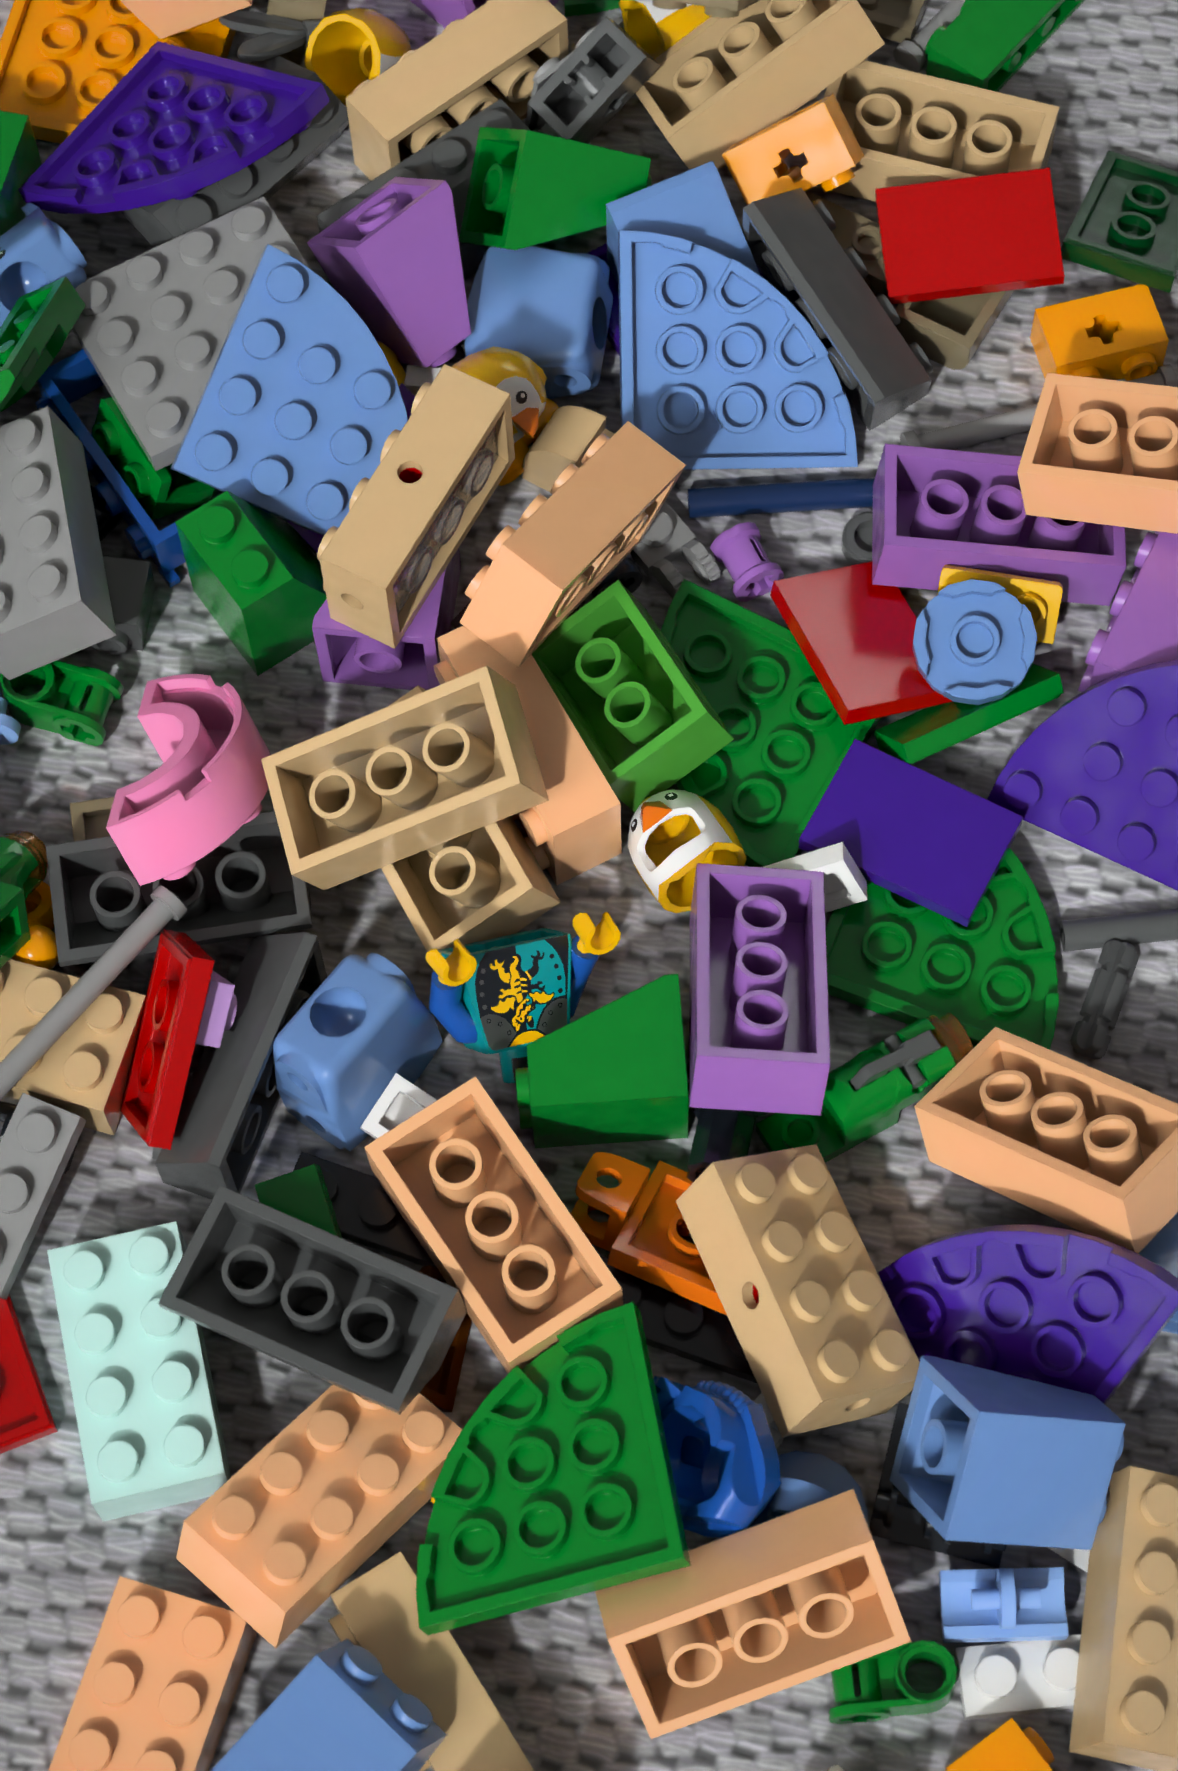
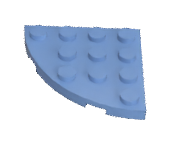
M618 231L621 427L627 421L632 423L686 465L684 470L858 467L856 435L850 405L828 357L829 354L809 322L782 293L766 279L733 258L730 259L710 248L694 244L692 241L653 232Z
M267 244L262 252L171 469L222 492L229 491L258 508L324 536L332 526H340L349 512V502L355 487L364 477L371 478L381 463L380 456L385 441L395 429L401 431L408 421L407 412L397 380L385 354L360 316L322 277L297 259L270 244Z

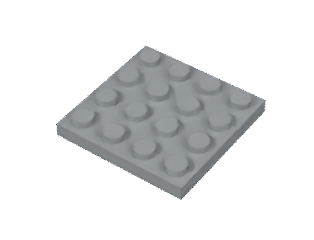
M264 196L95 275L75 289L86 306L72 331L155 471L172 464L175 460L265 246L270 244L311 269Z

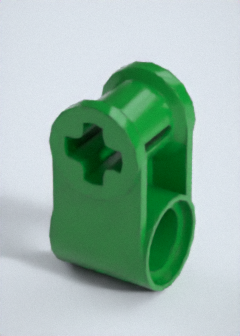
M57 660L11 680H8L0 673V683L4 697L8 701V711L15 720L24 725L58 733L67 739L93 746L103 744L107 733L103 725L112 702L120 700L124 690L119 680L104 671L86 666L79 667ZM40 685L43 687L41 691L34 695L24 696L18 694L26 686Z
M921 1640L906 1643L832 1671L834 1707L828 1710L829 1722L834 1724L874 1722L893 1716L929 1714L939 1711L949 1703L955 1690L957 1668L953 1656L944 1646L934 1641ZM916 1663H932L943 1673L945 1681L942 1687L935 1692L929 1694L919 1693L907 1683L905 1675L908 1669ZM853 1671H857L859 1676L861 1695L859 1697L854 1694Z

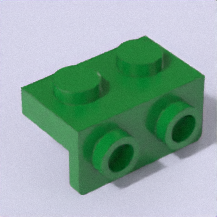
M113 398L101 399L96 420L92 427V437L151 520L193 508L211 500L215 488L172 470V464L155 471Z

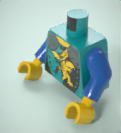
M609 912L602 914V919L597 926L594 925L588 913L576 914L572 925L578 936H575L572 941L569 933L539 928L464 945L459 939L453 941L454 947L428 951L425 958L434 970L432 972L429 997L430 1012L454 1040L463 1043L466 1048L484 1054L499 1053L503 1082L516 1083L515 1069L528 1068L527 1045L570 1023V1018L576 1012L589 976L599 956L612 951L618 945L621 933Z

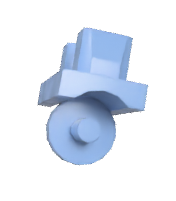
M1063 1567L940 1570L939 1591L943 1643L1067 1640L1069 1634L1065 1608Z

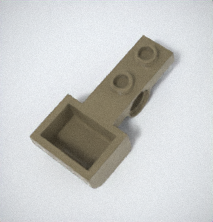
M806 191L805 194L811 202L819 199L830 212L836 225V229L832 233L843 250L851 246L863 261L868 272V277L864 278V281L875 297L878 292L887 296L879 224ZM1015 290L901 303L895 308L901 322L896 328L908 345L916 342L929 359L952 370H960L968 365Z

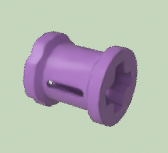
M752 522L740 523L722 532L714 539L710 546L716 561L723 562L734 581L733 593L740 602H748L771 592L773 582L784 579V572L777 563L771 562L759 542L761 540L760 531L756 524Z

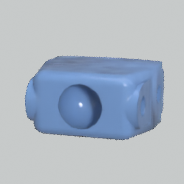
M30 202L21 208L26 217L0 236V327L19 297L65 276L74 289L87 279L84 268L88 265L78 247L57 223L47 219L42 210Z
M533 246L518 250L489 247L478 267L468 299L467 307L471 334L464 339L466 357L493 346L511 349L526 355L543 369L547 377L544 386L546 398L548 399L579 395L593 390L600 381L613 304V294L608 285L609 266L599 257L586 253H568Z
M370 953L366 958L358 954L346 956L277 1034L273 1041L277 1090L288 1113L295 1116L298 1121L339 1149L346 1148L351 1151L369 1135L361 1130L360 1127L394 1075L397 1073L414 1084L437 1052L443 1040L435 1018L417 997L409 978L393 962L377 953Z

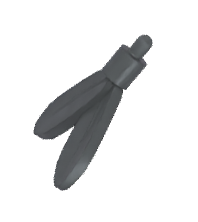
M238 10L219 17L221 24L233 30L260 35L243 42L238 48L237 58L250 62L272 59L308 43L309 36L322 21L305 20L300 22L286 17L246 10Z

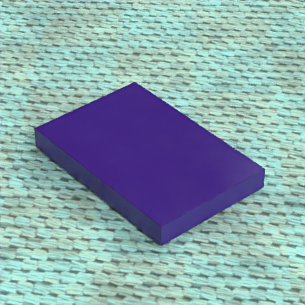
M854 739L802 832L798 848L811 852L843 842L866 880L968 927L1022 825L1023 816Z

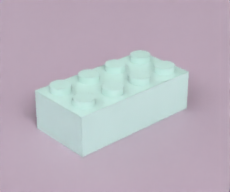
M177 1221L47 1250L91 1504L102 1521L210 1497L231 1478L203 1328L193 1321L161 1308L158 1304L187 1249Z

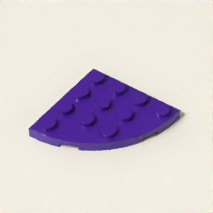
M157 41L18 190L26 204L30 202L41 210L57 212L59 214H94L124 211L157 204L170 199H186L197 193L199 189L242 170L270 153L293 135L306 130L310 126L312 119L330 100L322 83Z
M1178 659L1152 663L1122 672L1089 687L1068 700L1043 721L1015 751L999 774L987 800L1023 816V820L1178 891Z
M1033 1224L995 1225L968 1229L938 1238L916 1248L878 1272L919 1362L921 1355L934 1356L1095 1395L1105 1405L1178 1310V1278L1163 1267L1132 1250L1100 1237L1049 1226Z

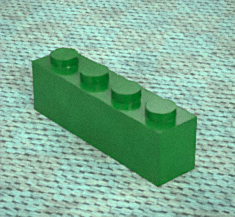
M965 0L959 15L948 27L941 25L930 37L925 48V54L928 55L926 75L998 92L1085 0Z

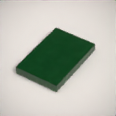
M1108 151L1063 240L1061 247L1062 259L1170 293L1178 276V172L1120 153Z

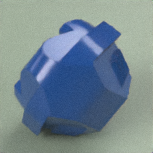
M654 1376L683 1528L706 1537H726L750 1528L782 1484L780 1481L779 1457L762 1403L756 1404L747 1395L743 1394L741 1390H737L734 1386L730 1387L727 1383L722 1384L720 1381L701 1380L694 1387L661 1376Z

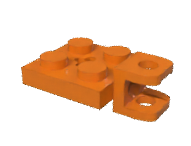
M607 1152L594 1153L577 1181L575 1193L579 1199L570 1214L591 1244L610 1252L607 1264L727 1316L696 1245L687 1242L681 1237H687L690 1232L676 1200L693 1183L686 1178L688 1172L659 1160L649 1178L651 1169L616 1154ZM603 1175L612 1176L620 1185L615 1188H607L599 1184L597 1178ZM600 1210L607 1213L609 1219L607 1222H596L589 1217L588 1212Z

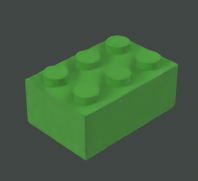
M619 580L564 620L532 653V656L615 795L633 812L637 810L645 798L667 790L734 740L646 608Z

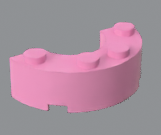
M173 675L147 681L137 717L162 759L163 764L141 780L116 790L106 826L107 831L140 886L162 878L171 881L184 877L192 871L196 861L220 846L243 824L255 819L262 810L261 801L268 790V784L261 759L271 755L235 688L228 682L222 687L215 685L210 675Z

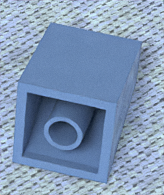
M713 161L606 204L607 265L618 283L619 230L653 232L692 241L694 244L710 248L730 259L733 258L760 275Z
M921 1355L890 1481L945 1540L1092 1550L1098 1525L1103 1521L1106 1514V1495L1114 1465L1123 1451V1432L1126 1423L1095 1395L934 1356Z
M346 1639L316 1654L211 1771H420L447 1734L433 1721L430 1710L422 1701L410 1694L404 1693L382 1672L380 1662L371 1652L363 1647L354 1645L349 1639Z

